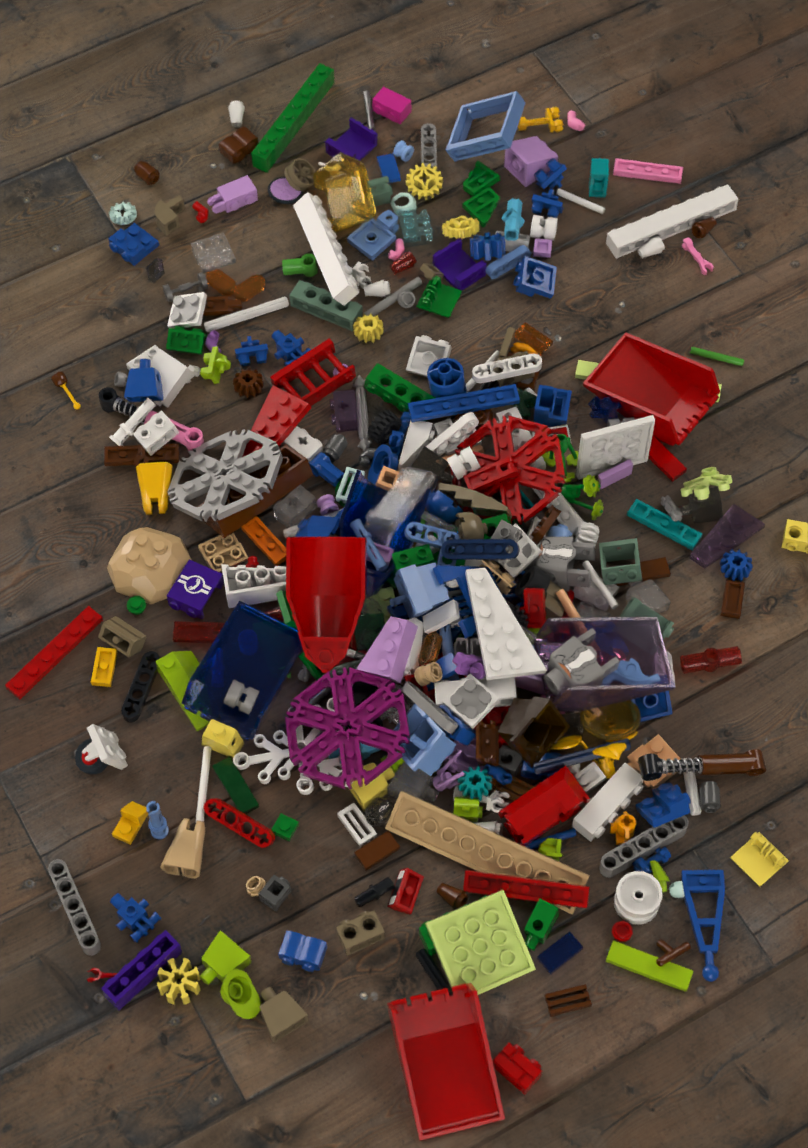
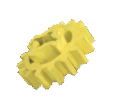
M424 163L421 164V167L415 165V170L410 169V174L406 175L408 192L412 191V196L418 195L419 200L421 197L427 200L428 196L433 199L434 193L439 194V189H442L443 177H441V171L437 172L436 166L431 168L430 163L427 167Z
M459 216L451 218L450 221H445L446 223L442 224L443 235L445 237L449 236V238L455 237L456 240L459 238L462 240L463 238L476 235V232H480L479 221L473 219V217Z

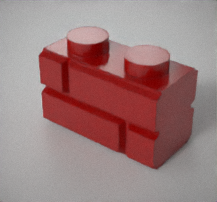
M509 1042L493 1059V1066L503 1077L526 1095L542 1076L541 1065L533 1058L529 1060L524 1055L525 1051L519 1045L515 1044L513 1046Z

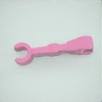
M689 237L683 239V249L688 250L693 259L698 262L701 273L707 275L705 268L712 272V263L702 258L701 254L694 248L692 240Z

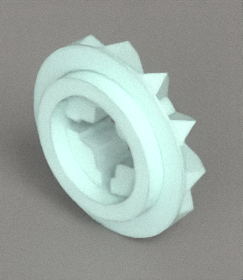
M123 201L121 204L116 203L114 207H111L109 216L113 223L127 225L136 219L137 211L130 202L124 203Z

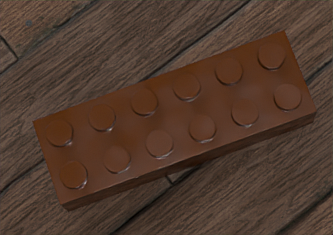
M285 444L280 448L283 460L273 489L269 488L270 493H261L264 498L263 500H259V503L221 520L213 521L210 516L207 522L204 521V523L224 538L231 535L313 476L307 458ZM269 465L251 472L249 475L262 479L266 476ZM230 489L225 505L235 502L245 495Z

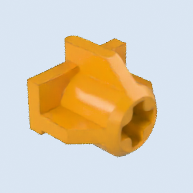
M623 812L610 825V834H615L616 845L629 841L634 835L636 819L628 814V812Z

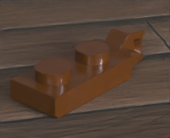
M228 296L207 297L203 316L229 315L233 312L243 310L242 300H233L228 298Z
M551 505L544 513L545 516L538 524L541 528L537 526L531 534L533 536L532 541L536 545L539 544L561 513V510L555 508L554 505Z

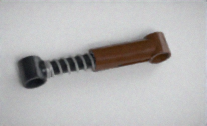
M758 749L749 750L745 753L698 755L697 758H687L686 760L684 758L680 760L668 758L665 761L658 758L657 754H646L638 758L641 777L645 781L656 780L670 772L672 774L675 772L679 774L685 772L687 774L688 772L694 773L697 771L699 775L746 773L748 776H758L766 772L762 751Z

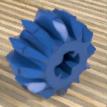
M731 549L729 553L725 552L723 554V558L720 560V571L725 573V579L732 577L733 581L737 578L741 582L743 577L747 578L753 566L751 564L752 558L747 557V552L742 554L740 549L737 552Z

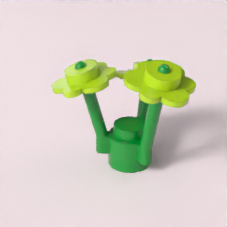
M558 434L557 437L561 444L566 479H563L565 483H568L571 479L575 478L576 474L574 472H567L564 453L569 448L571 454L566 457L567 464L569 466H577L579 452L574 450L570 437ZM552 451L542 455L548 466L556 465L555 456Z
M587 475V477L583 478V484L563 485L562 495L569 503L593 510L591 512L592 520L595 521L603 513L604 507L600 499L595 502L594 506L575 500L580 496V489H583L588 497H596V493L600 491L601 485L599 480H596L595 475Z

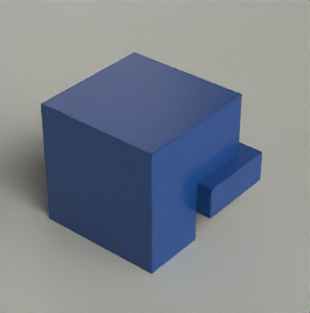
M539 385L533 422L547 425L548 427L566 425L572 391Z

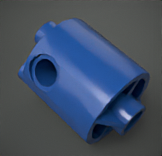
M442 358L429 366L427 376L432 396L439 398L467 393L464 371L460 362L451 358Z

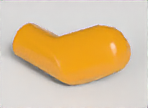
M520 342L513 343L510 349L512 353L527 351L528 354H538L530 345Z

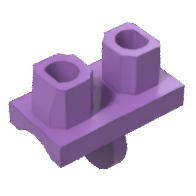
M457 652L452 660L457 665L455 672L466 676L471 674L477 680L483 679L485 670L482 657Z

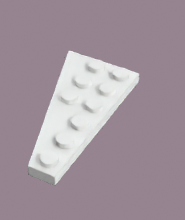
M466 569L465 575L486 679L493 680L546 674L547 669L487 569Z

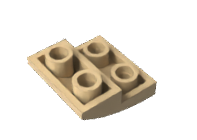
M234 532L226 538L219 535L198 545V549L209 568L219 573L222 572L221 564L233 567L248 560V556L242 544L238 542Z

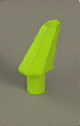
M650 861L653 876L659 881L662 893L667 892V882H670L668 876L659 862Z

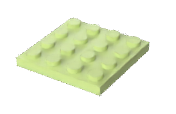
M500 890L425 923L451 987L471 983L479 995L536 970L504 890Z

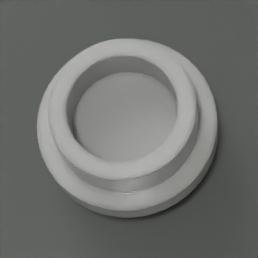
M409 290L400 292L398 296L400 306L403 308L412 307L415 302V295Z

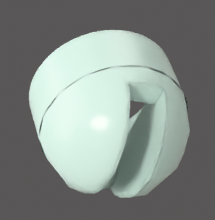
M682 881L673 882L669 887L671 896L674 898L685 897Z

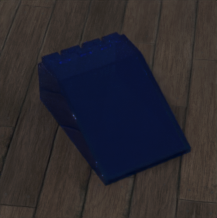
M239 600L189 680L182 700V704L185 705L184 709L196 715L201 711L200 717L211 721V719L218 720L236 729L241 738L247 741L249 739L253 740L268 716L303 649L298 630ZM234 680L243 683L245 688L252 687L260 691L249 715L239 711L238 706L233 708L224 704V699ZM243 693L240 701L244 703L247 695Z

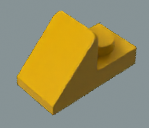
M133 801L120 810L122 817L112 832L114 838L130 845L148 816L146 807Z

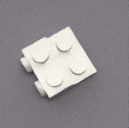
M416 336L406 372L428 377L427 371L433 362L438 359L449 358L452 350L451 345L444 340H438V342L431 340L432 338L429 336Z

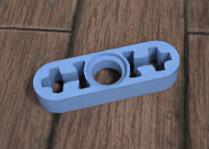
M522 245L502 256V258L490 263L485 272L491 279H495L515 268L517 262L521 261L524 256L530 257L531 251L525 245Z

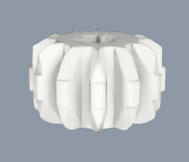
M590 522L581 523L574 542L594 543L595 547L599 537V527Z

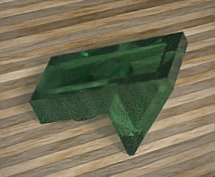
M517 387L520 403L513 404V406L517 407L522 419L528 420V417H531L529 408L535 407L537 396Z

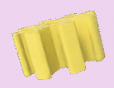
M174 958L169 959L168 965L172 972H167L162 967L157 972L160 981L164 980L161 983L157 982L161 995H164V993L169 991L166 997L168 1003L173 1005L178 993H181L183 1004H188L190 999L185 991H192L196 995L200 992L198 982H193L201 980L197 967L189 971L192 968L189 959L183 958L180 969L176 968L177 965ZM181 979L182 983L177 984L176 980Z

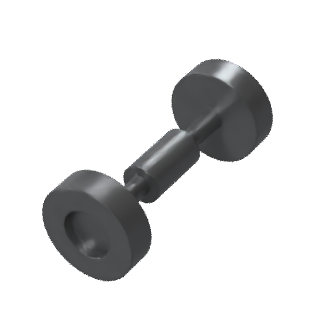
M204 273L197 274L199 281L179 285V288L173 290L170 289L168 284L163 285L167 301H173V293L193 289V286L199 284L203 291L209 289Z

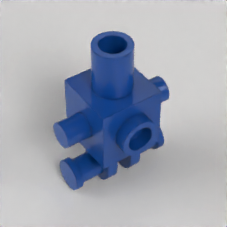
M276 330L272 334L277 347V352L274 353V356L277 360L283 358L285 367L311 350L307 348L302 352L301 345L304 344V340L301 337L296 339L291 333L284 336L280 330Z
M117 893L110 900V903L118 910L117 915L121 920L116 925L117 928L123 931L128 927L133 932L130 937L135 943H138V940L143 935L146 937L148 935L147 931L149 929L153 930L155 928L154 925L162 919L156 912H153V915L148 919L145 908L149 906V903L145 899L138 904L133 898L127 901Z

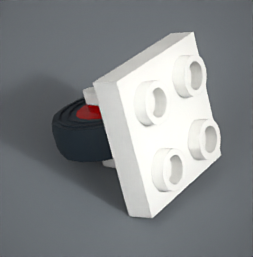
M95 724L87 727L91 738L83 741L75 754L76 765L82 772L96 775L103 772L108 765L120 770L128 766L125 760L126 755L119 747V739L114 732H110L104 727H99Z

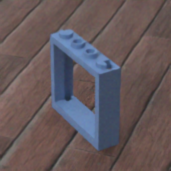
M518 91L461 106L446 147V152L454 162L511 148L526 103ZM507 111L501 132L466 140L473 119Z

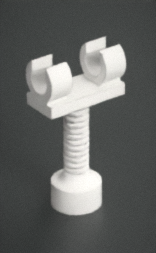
M357 262L353 268L350 267L353 271L352 275L358 282L357 286L360 285L364 289V286L368 285L364 282L372 284L371 278L366 276L363 271L369 272L366 264Z
M456 785L454 789L453 800L455 797H463V791L458 790L459 785ZM495 790L490 796L482 795V800L479 802L487 803L486 810L498 813L503 808H497L495 805L498 804L500 807L507 806L509 803L504 802L501 797L509 798L510 795L506 792L499 793V791Z

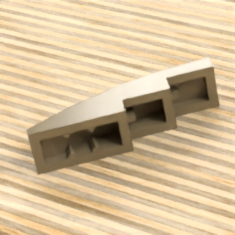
M439 484L438 490L449 498L455 499L459 506L471 507L477 515L494 517L507 513L510 519L512 518L508 507L487 495L457 485Z

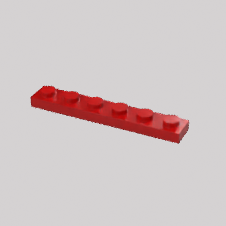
M90 606L86 607L5 684L6 689L21 700L103 621V617Z
M465 870L463 891L491 895L504 890L508 898L537 902L541 898L552 904L588 908L590 886Z

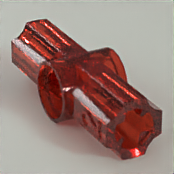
M738 646L718 650L708 648L701 653L680 656L681 669L684 674L703 670L714 672L720 667L741 664L742 654ZM708 658H711V659H713V660H715V661H714V662H711V661H709V660H707V659H708Z

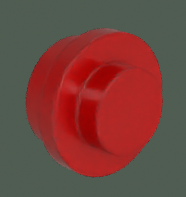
M618 921L613 925L612 936L615 940L626 942L632 937L633 929L628 922Z

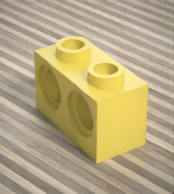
M787 519L781 548L789 551L806 552L808 554V523Z

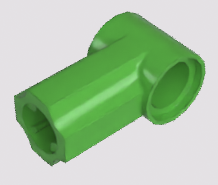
M305 254L301 258L282 261L283 275L304 274L307 277H312L318 273L317 261L313 254Z

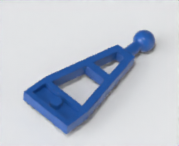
M682 870L681 881L685 904L700 954H705L706 966L702 970V976L705 980L712 982L719 976V970L714 965L713 953L718 952L725 895L724 871ZM718 892L715 918H697L691 893ZM700 927H714L712 945H705Z

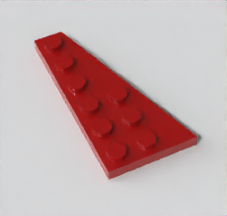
M273 385L251 431L275 441L280 446L312 407L309 403ZM250 440L242 457L261 449L263 445Z

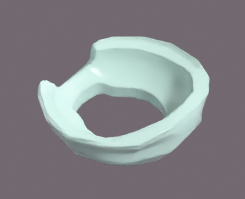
M405 192L395 195L390 202L394 214L400 217L413 214L417 208L414 196ZM400 197H407L409 199V203L405 206H396L394 202Z

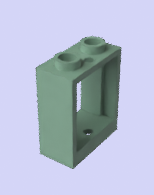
M637 538L599 543L601 570L605 585L642 581ZM635 559V564L607 567L606 562Z

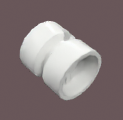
M533 215L530 237L540 239L543 236L544 239L554 241L558 218L548 217L544 219L543 216Z
M470 446L460 451V455L454 454L447 458L458 480L467 475L468 471L474 472L481 468Z

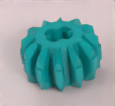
M470 766L468 772L462 771L464 775L458 778V783L460 784L458 790L463 791L464 798L470 795V799L477 797L481 801L482 795L486 797L489 795L488 790L492 789V784L490 783L492 777L487 776L488 771L486 769L480 772L479 766L476 767V770H473Z

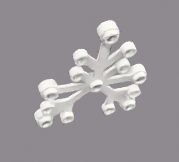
M332 697L327 702V708L335 712L333 710L334 703ZM292 707L288 709L289 712H294L296 710ZM302 725L298 726L296 729L298 748L303 749L324 731L313 728L304 739ZM281 730L276 731L273 735L275 742L288 747V738ZM258 734L254 737L255 745L258 748H265L269 752L248 756L245 752H239L234 756L233 763L237 769L245 770L252 764L270 761L266 768L258 774L259 781L262 784H267L271 781L270 775L284 758L290 757L289 749L282 750L268 741L264 735ZM279 735H283L281 739H277ZM259 739H263L262 743H257ZM340 756L323 760L317 765L321 773L331 774L334 777L342 775V770L336 768V766L342 768ZM290 758L284 766L278 769L277 773L281 780H287L291 776L290 771L294 765ZM283 771H287L286 775H281ZM300 773L297 788L301 794L308 795L314 790V784L310 778ZM263 775H268L266 779H261ZM319 782L324 791L330 790L333 786L330 784L323 786L324 782ZM306 785L309 786L308 789L303 790V787H304V786H306Z

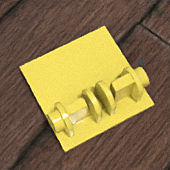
M755 832L750 837L751 839L730 858L761 887L789 860L760 832Z

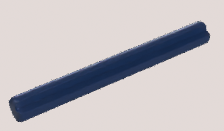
M628 738L535 762L533 763V770L535 774L549 772L565 766L601 758L602 756L593 755L592 753L598 747L607 746L612 743H626L627 748L624 751L631 749V744Z

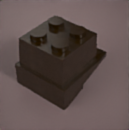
M533 697L532 700L514 698L500 725L498 733L509 747L518 752L528 766L533 768V763L539 762L553 744H557L570 726L550 699Z

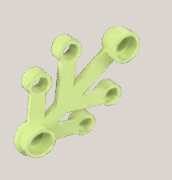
M716 467L705 468L702 470L700 477L683 483L684 488L680 489L682 497L691 496L693 494L692 490H694L695 497L698 500L707 499L710 494V485L718 486L719 491L729 490V484L733 482L731 475L719 474Z

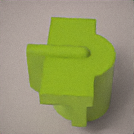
M547 838L539 845L538 852L559 861L560 857H562L560 853L562 839Z

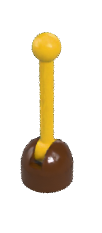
M64 372L55 373L51 378L54 385L63 387L73 402L74 409H80V403L76 402L66 387L67 377Z

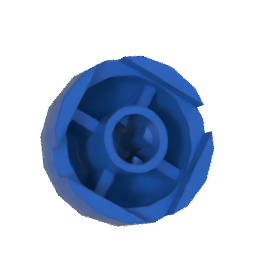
M433 489L426 500V511L430 514L428 518L436 525L439 522L444 525L454 523L459 518L456 517V514L462 513L463 510L459 506L455 508L454 501L439 490Z

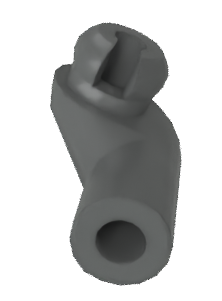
M368 448L359 456L361 466L366 467L369 465L377 448Z

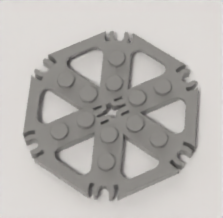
M243 429L239 435L236 430L233 432L229 431L203 443L199 447L194 448L193 451L189 450L190 457H182L183 462L179 460L167 492L170 502L174 508L200 521L204 519L205 522H207L210 516L213 521L221 520L259 503V500L264 499L261 493H270L269 488L273 489L283 460L278 444L248 429L246 433L245 429ZM250 440L263 445L261 449L242 457ZM226 442L220 461L203 454L205 450ZM269 465L264 478L257 479L249 475V473ZM190 469L202 475L184 484H179L184 470ZM230 489L245 495L243 498L225 505ZM208 492L202 506L195 507L186 503Z

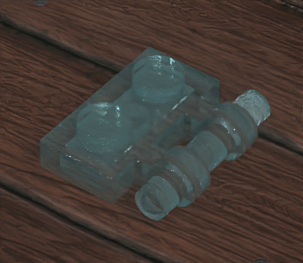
M416 210L398 212L404 243L421 241V235L426 236L427 241L433 239L432 235L434 232L430 226L431 218L427 210H422L419 215L416 214Z

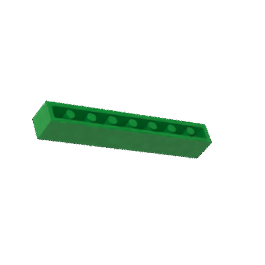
M321 63L318 64L252 151L253 167L268 173L335 83L333 68Z

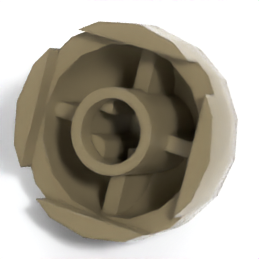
M472 512L456 514V517H459V520H455L456 533L460 536V539H484V534H487V525L482 523L481 518L477 514Z

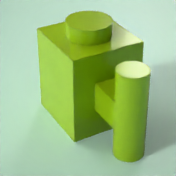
M455 797L453 814L470 822L478 823V818H482L483 806H479V800L477 798Z

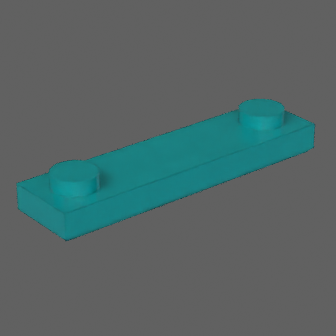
M638 499L635 500L627 512V516L692 551L702 538L701 532L680 521H673L669 515Z

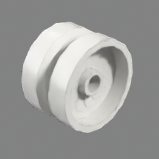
M633 871L622 877L614 896V907L617 914L624 921L631 924L642 925L650 922L657 915L662 900V888L659 881L644 871Z

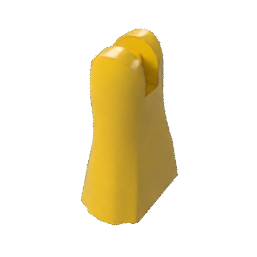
M168 462L140 463L136 466L142 505L146 515H152V502H158L159 514H165L168 509L169 496L167 491L171 483L173 467Z

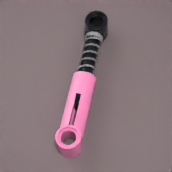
M105 387L99 392L100 405L105 412L119 411V413H124L125 416L129 415L131 417L139 408L135 404H129V401L125 402L124 399L117 395L115 389L111 387ZM151 410L141 423H147L157 412ZM170 419L179 431L171 440L186 446L188 451H193L194 448L204 443L203 433L199 428H189Z

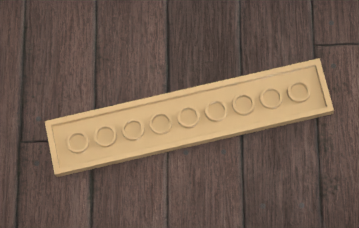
M400 791L385 827L386 830L479 872L586 886L590 876L404 791ZM552 904L572 915L576 909L573 906Z

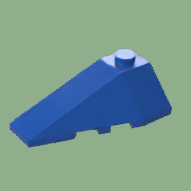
M312 515L307 520L304 518L297 526L299 529L295 537H329L330 534H335L341 519L339 517Z

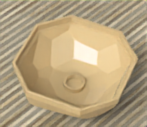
M145 527L133 530L123 536L108 563L107 570L116 592L129 597L140 596L144 598L146 603L154 604L167 599L168 592L188 560H191V557L181 538Z

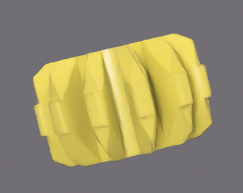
M363 313L362 317H357L353 325L355 337H358L359 341L364 340L365 343L368 341L374 343L375 339L380 340L384 332L382 320H379L378 315L373 317L371 313L369 316Z

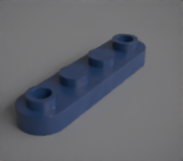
M451 539L442 544L441 552L449 560H512L519 555L520 547L512 539ZM455 547V552L451 554L450 548ZM508 547H513L512 553L507 552Z

